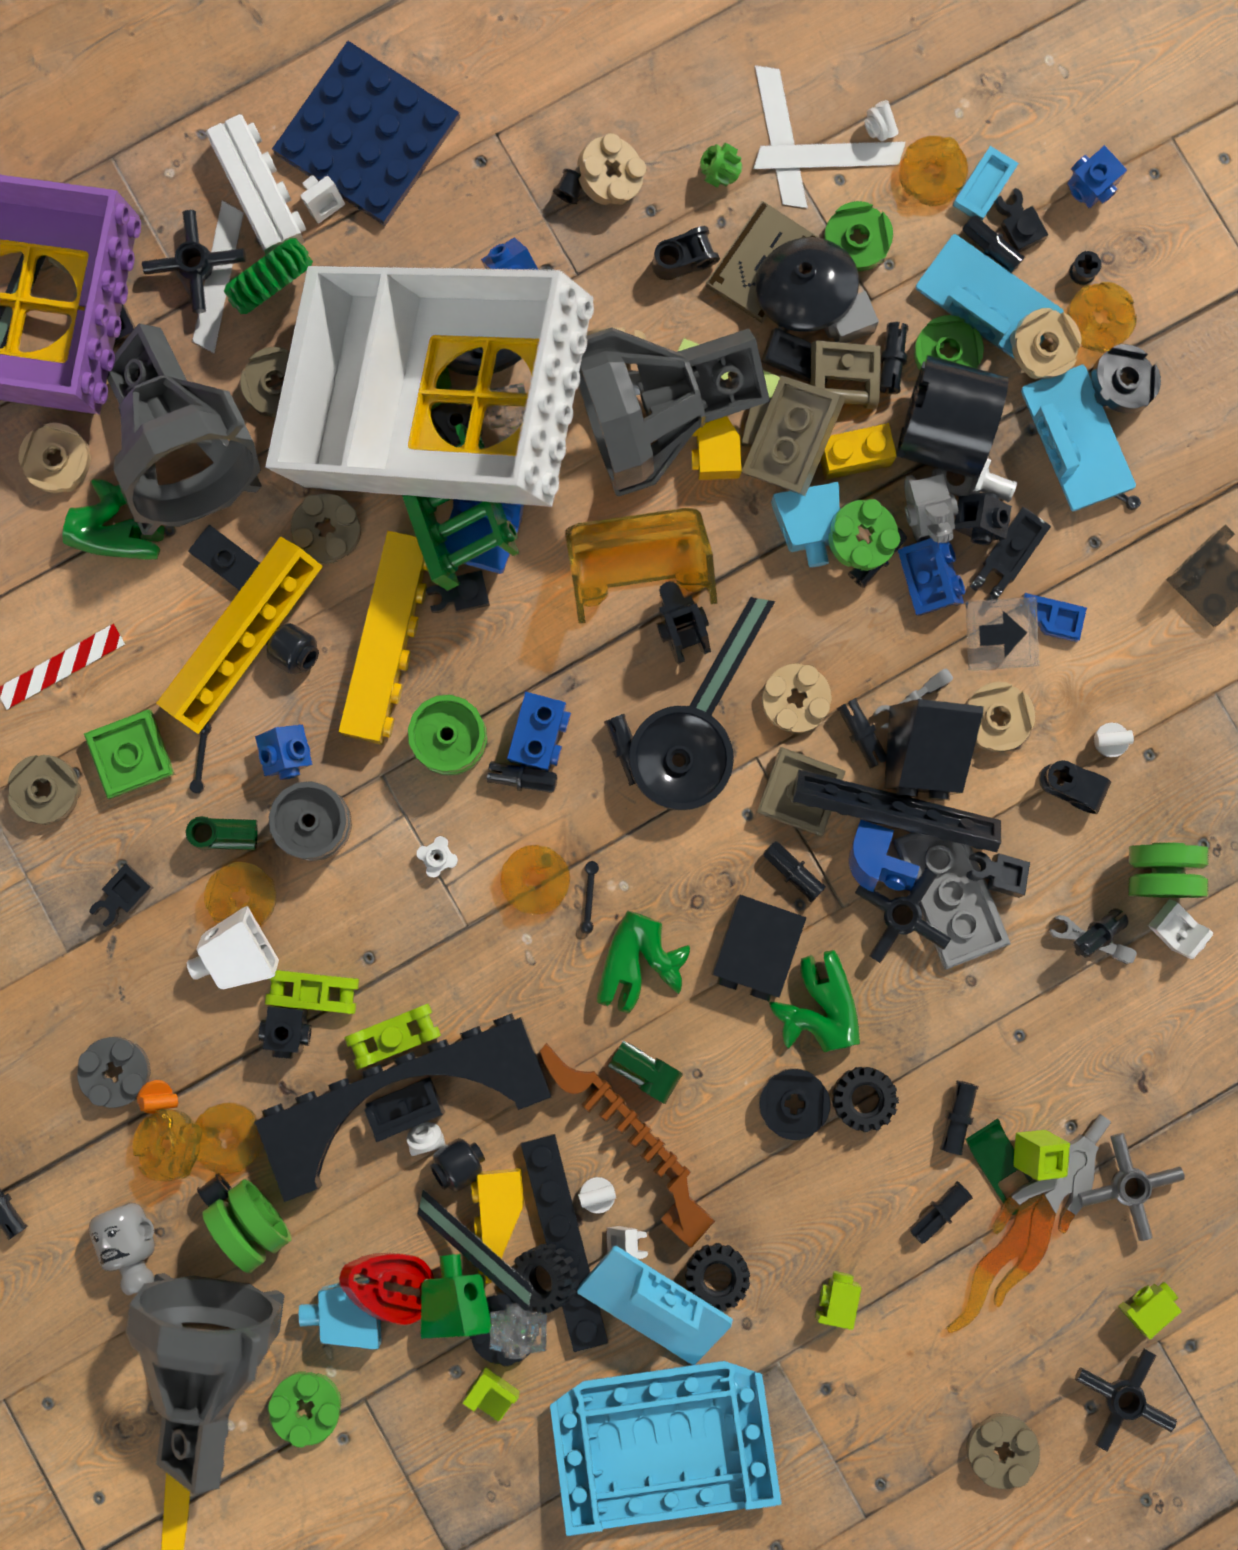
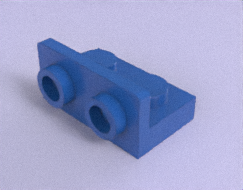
M930 538L898 549L916 615L921 616L951 605L958 606L964 604L962 595H965V586L960 575L955 573L952 562L956 561V556L950 542L938 543Z

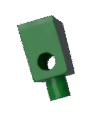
M461 1254L439 1256L441 1278L426 1279L422 1283L421 1339L464 1337L492 1333L483 1279L480 1274L462 1276Z

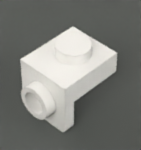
M1171 899L1168 900L1148 925L1171 950L1189 959H1194L1213 936V932L1209 928L1198 924L1178 902Z

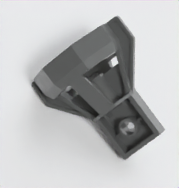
M139 323L115 353L114 366L108 372L107 380L119 403L121 415L122 449L114 459V473L135 522L138 523L142 534L153 535L160 525L180 527L227 508L234 503L243 491L256 493L262 487V484L257 476L261 469L253 439L230 392L187 381L162 329ZM197 443L214 462L202 472L176 483L158 485L155 462L178 448Z
M612 327L586 336L587 347L582 354L578 388L616 496H623L656 485L698 428H702L706 422L770 402L756 338L749 328L678 352ZM625 363L637 364L638 371H627ZM729 372L728 379L722 380L721 376ZM636 395L641 396L642 404L647 415V417L644 419Z
M161 1273L155 1275L154 1282L144 1283L131 1301L126 1333L131 1347L139 1352L153 1401V1409L162 1415L156 1465L195 1495L220 1488L221 1473L224 1469L225 1443L229 1432V1414L235 1402L256 1380L257 1366H260L272 1342L280 1333L284 1294L278 1290L262 1292L248 1283L195 1275L173 1279L167 1274ZM182 1323H208L235 1330H198L182 1327Z

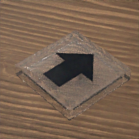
M1037 597L966 601L968 670L979 671L1039 666Z

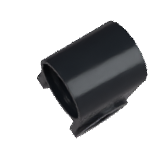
M696 227L684 234L661 241L655 248L652 269L655 275L662 280H673L694 271L705 270L718 263L720 257L712 249L708 238L710 234L708 227ZM670 255L677 262L673 265H667L660 260V257Z
M1065 760L1047 765L1041 770L1039 775V784L1045 792L1090 814H1098L1111 784L1108 778ZM1060 771V778L1064 782L1057 784L1058 778L1053 773Z

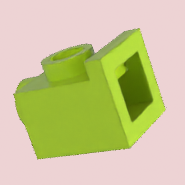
M833 1271L828 1285H822L819 1306H823L824 1309L823 1311L816 1310L815 1318L818 1323L854 1330L862 1287L858 1282L853 1281V1275Z
M1164 1281L1159 1286L1153 1284L1151 1287L1148 1285L1142 1287L1134 1294L1132 1298L1134 1302L1131 1305L1122 1302L1118 1306L1139 1332L1150 1340L1182 1312L1175 1303L1178 1296Z

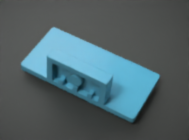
M956 234L951 236L915 287L917 291L951 315L965 319V323L969 324L972 328L975 327L982 337L1012 358H1014L1010 335L1022 318L1041 308H1051V310L1059 313L1064 312L1062 308ZM1043 335L1040 337V345L1045 339Z
M1085 365L1071 368L1057 377L1044 378L1022 387L1021 393L1072 511L1131 491L1136 487V483L1103 406L1099 405L1095 400V390Z
M613 1246L583 1280L577 1290L579 1295L692 1365H695L729 1330L733 1322L731 1317L618 1246Z

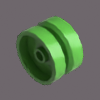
M454 695L434 696L423 702L412 714L408 727L409 745L416 758L430 771L445 776L461 775L474 768L484 756L488 743L487 728L477 708L466 699ZM451 729L454 733L453 738L448 741L443 740L442 737L445 736L444 730Z
M1170 842L1129 846V864L1134 868L1151 869V873L1134 874L1129 877V896L1156 898L1208 897V879L1202 875L1186 874V870L1203 869L1209 865L1208 847Z
M244 1179L228 1191L229 1203L219 1199L205 1209L202 1214L209 1232L223 1252L242 1271L250 1274L266 1261L265 1250L276 1253L292 1239L285 1222L271 1202L254 1184Z

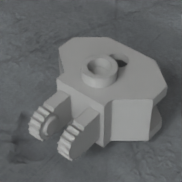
M940 468L934 469L931 477L916 480L913 475L906 476L904 488L907 506H905V513L915 540L918 543L932 538L933 541L938 543L950 542L954 538L952 529H955L954 515L958 514V506L955 496L953 494L949 495L943 472Z

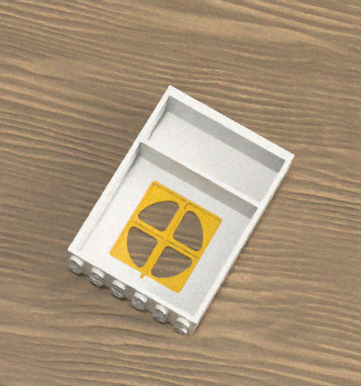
M308 266L265 467L305 488L552 507L554 495L559 488L558 475L561 460L566 452L565 440L568 425L573 417V399L575 389L580 382L579 369L582 354L587 347L586 334L589 319H591L594 311V297L560 270ZM483 348L477 385L473 390L437 389L438 377L448 364L467 351ZM506 348L517 353L529 367L532 380L528 393L492 392L490 390L496 355L500 349ZM435 403L471 404L472 410L463 446L454 447L443 440L437 433L431 419V408ZM491 405L526 407L523 423L511 436L494 446L484 449L479 448V439L487 407Z

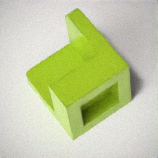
M1047 1130L1018 1132L1015 1137L1014 1167L1037 1181L1067 1177L1070 1143Z
M485 1367L465 1395L462 1404L474 1412L478 1407L496 1421H500L512 1403L515 1404L518 1400L520 1391Z

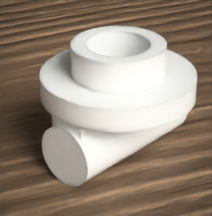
M887 100L881 101L875 107L867 110V119L864 120L867 132L872 138L877 137L880 141H884L899 133Z
M1118 723L1102 725L1094 736L1096 749L1106 757L1122 755L1127 750L1129 744L1134 742L1132 730L1127 731Z
M424 1122L413 1127L407 1135L411 1156L438 1150L446 1145L443 1133L435 1123Z
M601 1177L587 1180L579 1194L582 1208L592 1213L606 1212L612 1207L615 1199H617L613 1185L607 1179Z

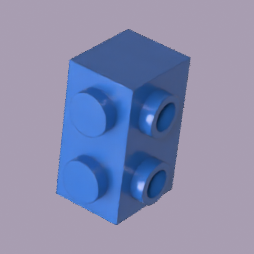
M525 691L507 757L508 762L518 765L524 764L526 767L549 771L551 765L557 766L562 746L556 745L560 731L566 733L571 713L566 712V702Z

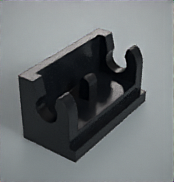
M431 1077L366 1103V1108L364 1109L376 1142L445 1113Z

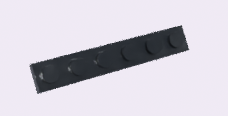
M800 769L796 775L793 802L801 803L808 807H817L837 812L841 815L869 820L876 824L901 828L908 832L936 837L944 841L972 846L980 850L984 849L997 853L1001 845V820L907 796H896L895 793Z
M551 1134L521 1142L546 1245H556L555 1251L563 1248L566 1251L563 1257H572L574 1262L570 1263L569 1266L571 1269L577 1267L578 1274L572 1276L573 1279L579 1280L578 1286L573 1288L577 1291L579 1285L590 1274V1268L556 1135ZM576 1292L575 1296L570 1298L571 1301L562 1306L573 1352L608 1344L600 1307Z

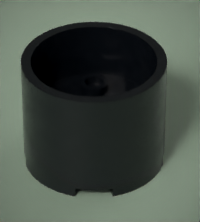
M927 354L925 362L923 361L908 404L909 407L904 422L905 427L901 429L897 445V457L978 479L985 466L997 433L1007 396L1009 378Z

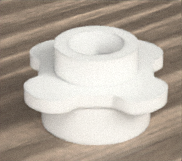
M436 837L434 843L427 847L421 846L417 850V857L423 860L427 867L426 873L430 877H438L441 871L448 867L454 868L457 865L458 858L449 850L448 840L445 837ZM435 854H440L439 860L434 859Z

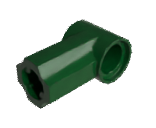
M200 816L190 820L185 833L189 843L200 850H256L258 821L248 819H216ZM201 825H210L212 828L211 838L203 843L197 842L195 839L196 829Z
M624 1040L608 1065L609 1068L639 1085L638 1088L663 1104H666L683 1075L682 1072L657 1057L653 1059Z

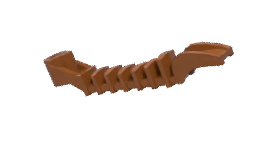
M546 1043L540 1050L542 1058L551 1076L565 1092L578 1094L584 1092L594 1083L597 1088L581 1104V1107L590 1113L601 1099L606 1096L610 1102L598 1115L605 1122H608L619 1111L623 1117L616 1123L614 1128L623 1134L632 1125L636 1132L627 1141L635 1149L644 1139L650 1144L640 1156L648 1164L657 1154L661 1156L663 1160L653 1171L661 1179L665 1174L671 1179L666 1187L673 1193L675 1203L661 1217V1220L685 1244L692 1248L713 1225L715 1220L689 1196L687 1177L691 1173L686 1166L683 1167L677 1161V1155L672 1151L669 1152L664 1147L666 1144L663 1140L651 1133L652 1129L649 1125L639 1120L638 1113L632 1108H628L625 1104V1099L611 1089L612 1086L608 1081L602 1080L595 1071H579L569 1067Z

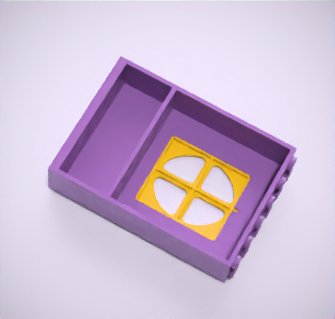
M0 175V256L15 252H21L24 255L17 291L13 294L0 293V306L12 308L7 342L0 349V400L100 415L102 404L106 403L108 397V387L106 385L108 372L113 369L115 362L113 352L115 338L121 332L122 304L126 303L128 297V287L126 285L128 272L134 267V242L141 232L140 216L117 190ZM39 257H51L68 270L77 287V297L74 301L64 302L31 296L36 263ZM34 310L71 316L72 322L69 329L56 342L40 350L26 353L20 351L25 317L29 311Z

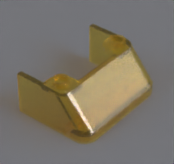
M680 508L574 524L565 530L579 624L586 623L583 605L587 607L597 606L608 597V588L675 578L677 585L689 592H696L706 588L710 604H718L713 553L701 512L697 509Z

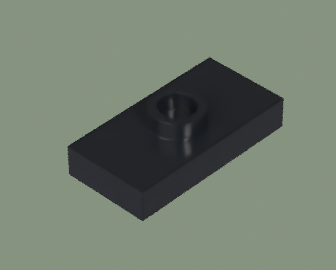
M774 328L770 333L761 362L811 383L812 343Z
M210 524L188 550L190 554L239 591L260 564V562Z

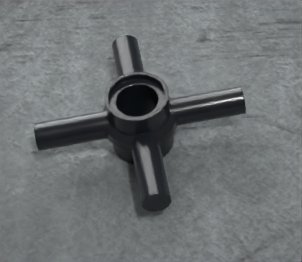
M184 210L182 214L185 242L177 248L175 257L142 261V269L145 275L179 271L183 277L189 279L192 312L204 313L206 312L203 281L212 274L213 266L246 262V253L244 248L210 252L204 245L199 244L196 211ZM201 256L197 266L187 267L192 257Z
M925 868L908 896L897 897L893 900L875 889L874 892H871L861 885L858 886L855 894L884 911V920L887 925L886 930L871 951L869 957L881 964L899 934L905 935L914 931L945 950L952 938L922 920V911L919 906L920 901L937 877V874ZM906 906L912 910L913 919L910 923L899 925L893 920V913L898 907Z
M1143 1348L1128 1380H1117L1109 1383L1082 1367L1078 1369L1075 1375L1076 1381L1106 1397V1403L1111 1413L1095 1445L1107 1452L1124 1420H1134L1141 1416L1169 1432H1172L1176 1427L1177 1419L1146 1403L1141 1385L1157 1355ZM1125 1392H1132L1133 1400L1131 1404L1124 1408L1119 1407L1120 1396Z

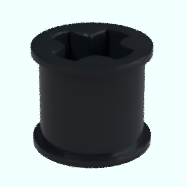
M564 169L557 188L553 190L554 194L567 203L577 204L578 197L583 189L579 181L581 174L571 169Z
M1091 251L1080 253L1069 269L1072 281L1078 285L1090 284L1101 270L1102 263L1100 257ZM1082 262L1087 263V269H1091L1089 274H1085L1084 268L1079 267Z
M216 1173L215 1177L204 1186L198 1187L197 1192L203 1202L209 1207L219 1199L226 1200L228 1198V1191L232 1187L221 1174Z

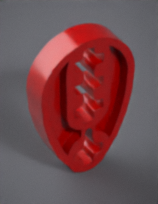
M391 1252L375 1253L362 1256L347 1263L340 1272L339 1284L349 1299L367 1314L388 1323L409 1325L421 1319L422 1283L426 1279H434V1276L428 1264L419 1257ZM358 1274L363 1278H368L369 1283L353 1281L354 1275ZM387 1281L404 1287L416 1288L420 1290V1295L416 1297L383 1288V1284Z

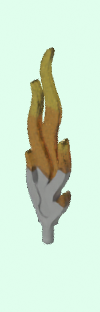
M1099 1114L1084 1136L1079 1134L1074 1140L1069 1142L1067 1177L1040 1181L1034 1179L1020 1186L1009 1195L1002 1205L991 1230L995 1234L1002 1232L1013 1212L1017 1210L1013 1225L1003 1240L978 1262L973 1274L967 1306L962 1314L946 1327L949 1333L969 1325L980 1313L991 1283L998 1272L1010 1260L1018 1256L1015 1266L996 1287L993 1302L997 1307H1001L1006 1294L1039 1265L1049 1246L1060 1203L1070 1193L1058 1223V1230L1063 1234L1067 1232L1071 1221L1082 1208L1078 1193L1092 1190L1095 1157L1099 1149L1096 1143L1111 1124V1121Z

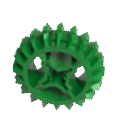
M296 238L286 240L225 285L224 293L229 298L227 300L240 314H248L307 271L308 266H311L313 263L308 255L309 252Z

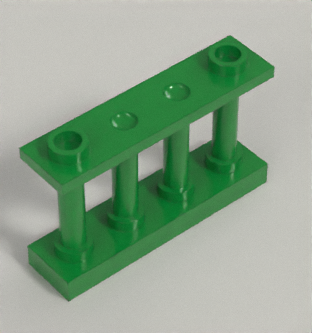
M459 424L455 428L461 443L454 447L463 446L468 428ZM480 436L479 448L484 449L485 444ZM402 495L431 581L448 591L459 585L455 573L458 571V566L496 546H499L512 556L519 554L515 540L518 539L517 532L513 524L507 520L501 503L482 501L440 524L437 522L434 512L437 511L438 506L451 499ZM487 516L493 530L492 533L452 554L447 551L445 545L447 536Z

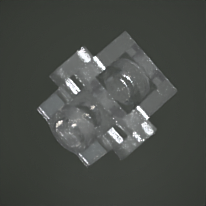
M524 383L490 389L492 392L526 393ZM493 405V409H487L490 429H498L500 442L511 436L523 423L526 407Z
M516 1303L506 1304V1310L491 1312L490 1349L505 1352L504 1357L510 1359L526 1358V1354L546 1351L547 1314L528 1310L526 1312Z

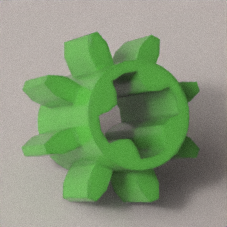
M726 142L722 147L715 144V146L707 148L700 160L701 173L706 175L704 181L716 188L720 184L726 187L728 184L734 183L742 171V158L736 155L738 149Z

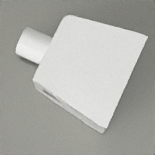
M246 906L201 936L197 946L199 956L188 960L187 968L194 980L210 974L218 988L224 990L274 977L279 959L249 907Z

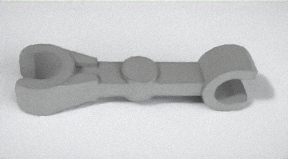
M943 669L931 677L923 685V688L913 691L900 703L922 699V696L925 694H930L947 685L953 680V676L948 669ZM882 705L878 707L873 716H877L881 711L889 712L890 706ZM889 722L881 726V728L887 729Z
M1064 915L1054 917L1066 924L1064 933L1061 934L1053 929H1049L1050 935L1057 939L1076 940L1086 932ZM1111 943L1106 947L1098 949L1112 955L1114 959L1125 964L1133 963L1137 955L1135 950L1121 944Z

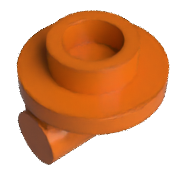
M153 1080L146 1083L140 1089L137 1095V1103L141 1111L154 1114L164 1109L177 1108L178 1097L177 1094H173L168 1083L162 1080Z

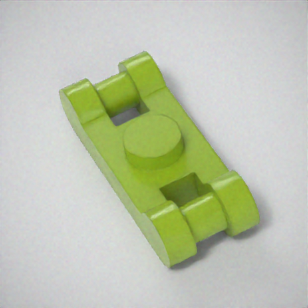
M276 970L275 976L268 979L271 980L270 993L266 994L265 997L266 1005L355 1014L356 1003H353L354 990L358 989L359 979ZM285 982L294 983L292 996L283 995ZM331 987L341 988L339 1001L329 1000Z
M429 1003L344 1037L347 1047L351 1046L356 1059L353 1060L356 1070L440 1037L438 1026L434 1027L429 1015L432 1013ZM417 1020L421 1033L412 1036L408 1023ZM374 1037L378 1050L369 1054L364 1041Z

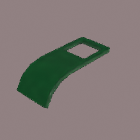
M998 1118L965 1139L972 1155L1009 1214H1017L1043 1196V1193L1027 1199L1021 1205L1011 1206L998 1186L1000 1181L1019 1170L1014 1167L1015 1149L1006 1136ZM1023 1172L1028 1182L1034 1180L1032 1177Z

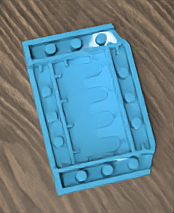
M717 1361L585 1380L550 1404L566 1536L697 1515L782 1505L764 1382L761 1373L727 1361Z

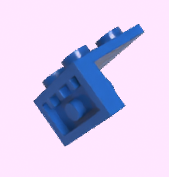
M453 499V509L449 519L482 501ZM501 503L507 520L513 524L518 533L522 522L524 504ZM485 516L447 536V541L445 542L447 551L452 554L492 533L493 530L488 517ZM496 546L464 564L502 574L510 554Z

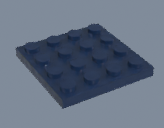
M347 41L272 150L276 156L307 176L311 177L313 175L318 182L328 175L335 183L344 200L386 226L459 121L460 112L358 46Z

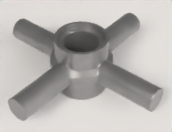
M1124 1133L1112 1135L1110 1138L1119 1171L1113 1176L1111 1185L1078 1193L1079 1202L1082 1207L1117 1199L1120 1203L1130 1207L1138 1240L1152 1239L1143 1203L1150 1198L1153 1188L1185 1180L1184 1172L1179 1166L1146 1175L1142 1170L1133 1168ZM1134 1177L1138 1182V1189L1135 1194L1128 1196L1125 1192V1183Z

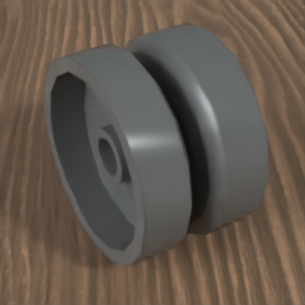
M312 781L295 783L282 790L273 801L269 813L270 833L276 844L289 855L308 861L326 860L337 854L347 843L352 829L351 811L345 800L326 785ZM312 814L315 817V824L312 827H308L304 822L306 818L311 819Z

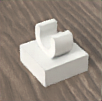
M313 175L302 182L307 191L300 196L311 216L318 224L345 205L335 183L328 175L319 182Z
M607 1227V1251L609 1252L613 1246H618L637 1259L646 1258L648 1251L638 1250V1239L646 1238L647 1233L628 1227Z

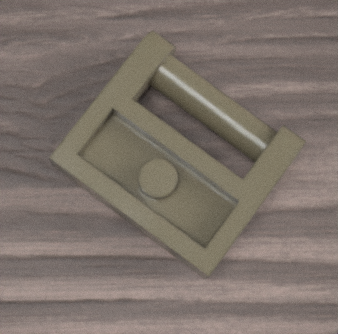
M828 341L813 342L811 344V385L843 396L845 398L844 403L859 404L863 405L866 409H876L880 397L881 346ZM825 379L865 382V390L825 388Z

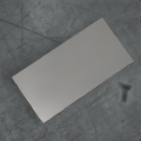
M916 832L892 840L900 860L920 866L915 883L925 868L937 874V877L920 901L919 906L925 922L952 938L945 950L935 945L944 970L1011 944L990 891L987 889L988 886L985 879L973 881L966 877L967 872L971 870L979 872L981 870L978 862L969 860V856L974 853L971 846L944 841Z

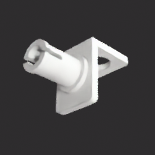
M988 458L978 479L965 476V481L959 486L951 485L946 478L947 471L941 469L948 492L956 496L987 492L999 496V499L1009 503L1015 492L1017 482L990 473L989 465L991 459Z

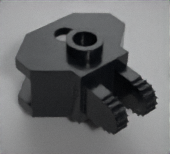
M665 581L659 589L662 599V607H659L661 621L656 623L662 642L668 641L675 661L678 664L685 662L681 650L695 644L699 645L703 654L710 653L711 648L706 630L709 623L703 607H698L691 596L684 598L677 583Z

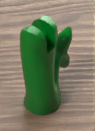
M103 479L91 480L100 498V502L91 506L69 508L63 526V543L72 548L95 555L157 560L161 549L150 541H162L164 539L165 527L160 525L153 535L142 534L138 523L134 519L102 526L119 511L122 505L126 504L119 485L114 486Z
M627 910L614 934L606 956L597 992V1003L608 1007L614 998L618 984L621 983L624 985L618 999L617 1009L625 1013H630L639 999L642 986L639 963L640 951L651 968L658 972L661 979L677 994H680L682 977L679 969L689 957L690 946H683L666 953L662 948V923Z
M835 950L824 952V961L828 974L826 979L820 980L817 965L812 955L801 958L800 962L803 983L809 994L826 1012L827 1017L809 1009H800L794 1005L769 1002L773 1014L784 1023L782 1037L787 1048L793 1045L803 1030H808L814 1035L823 1052L860 1044L855 1002L847 976Z

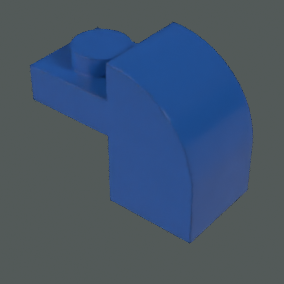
M860 820L849 853V868L855 880L871 892H874L878 881L884 882L887 887L893 890L902 891L905 889L911 891L920 866L887 855L894 830Z

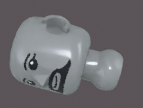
M129 1203L92 1218L89 1223V1233L99 1263L106 1271L119 1269L122 1277L120 1287L123 1293L127 1296L137 1293L144 1283L154 1282V1275L151 1270L146 1268L144 1262L145 1259L153 1254L155 1249L154 1227L152 1222L146 1217L143 1208L139 1204Z

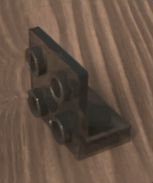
M1226 524L1206 539L1166 579L1213 627L1218 626L1238 606V553L1227 543L1235 533Z

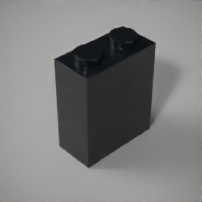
M741 894L738 895L711 975L718 977L716 984L733 990H737L738 984L751 988V996L770 1002L771 996L780 998L807 917Z

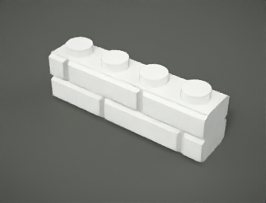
M239 114L226 120L223 124L220 123L207 129L205 133L265 255L290 238H296L303 245L305 242L301 232L305 231L306 228L298 211L291 213L286 204L291 201V197L283 181L276 184L272 173L276 172L277 169L269 153L261 154L257 146L258 143L262 142V139L255 124L252 122L247 125L243 115Z

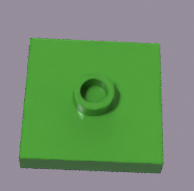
M150 709L84 733L108 799L175 775L153 712Z

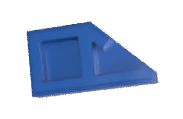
M1028 593L1023 594V603L1044 635L1073 642L1080 641L1087 607Z

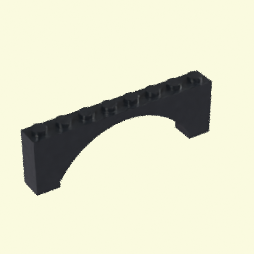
M512 1013L493 1020L495 1027L484 1032L481 1031L480 1026L460 1033L462 1040L451 1045L448 1044L447 1039L427 1046L428 1054L416 1058L414 1052L394 1059L396 1066L383 1071L380 1064L362 1071L363 1079L351 1084L348 1077L329 1084L330 1092L318 1097L314 1090L296 1097L297 1105L284 1109L282 1103L263 1110L264 1118L254 1122L284 1202L323 1186L320 1180L323 1163L341 1125L367 1097L393 1082L424 1075H447L465 1078L500 1092L514 1101L518 1110L551 1098L550 1088L523 1018L514 1019Z

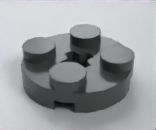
M107 1037L94 1042L81 1054L78 1060L77 1078L79 1086L91 1103L97 1106L117 1108L137 1100L140 1089L149 1081L151 1074L150 1062L143 1048L122 1037ZM113 1062L115 1067L121 1066L123 1069V1073L118 1075L119 1081L113 1082V1079L107 1078L105 1071L109 1069L108 1064Z

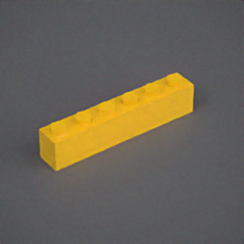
M387 530L338 731L342 736L383 745L385 737H391L395 718L390 717L393 704H399L403 684L398 683L401 670H407L410 661L411 651L406 650L409 637H415L419 617H415L414 614L417 603L423 604L427 584L422 583L425 570L428 571L415 536Z
M280 536L156 704L199 734L323 566L300 547Z

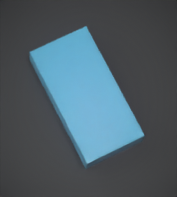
M990 146L955 199L953 206L970 217L977 216L983 221L1019 163Z

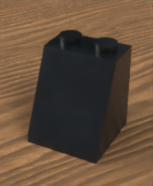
M924 699L891 705L889 708L884 789L897 790L896 796L918 797V792L929 793V799L941 801L950 800V795L963 793L984 706Z

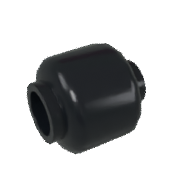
M287 623L280 626L266 642L269 661L290 674L295 675L310 670L319 656L315 637L295 624Z
M457 1138L434 1153V1163L430 1165L435 1179L444 1190L449 1188L454 1192H458L469 1186L472 1182L477 1181V1175L483 1173L481 1163L485 1161V1157L475 1142L469 1145L464 1139Z

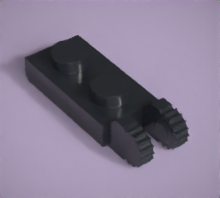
M1022 507L1008 527L1007 538L997 542L983 562L984 567L976 576L970 588L974 591L981 588L992 570L1002 577L998 584L992 588L987 599L994 604L1008 583L1011 584L1051 528V525L1025 507Z

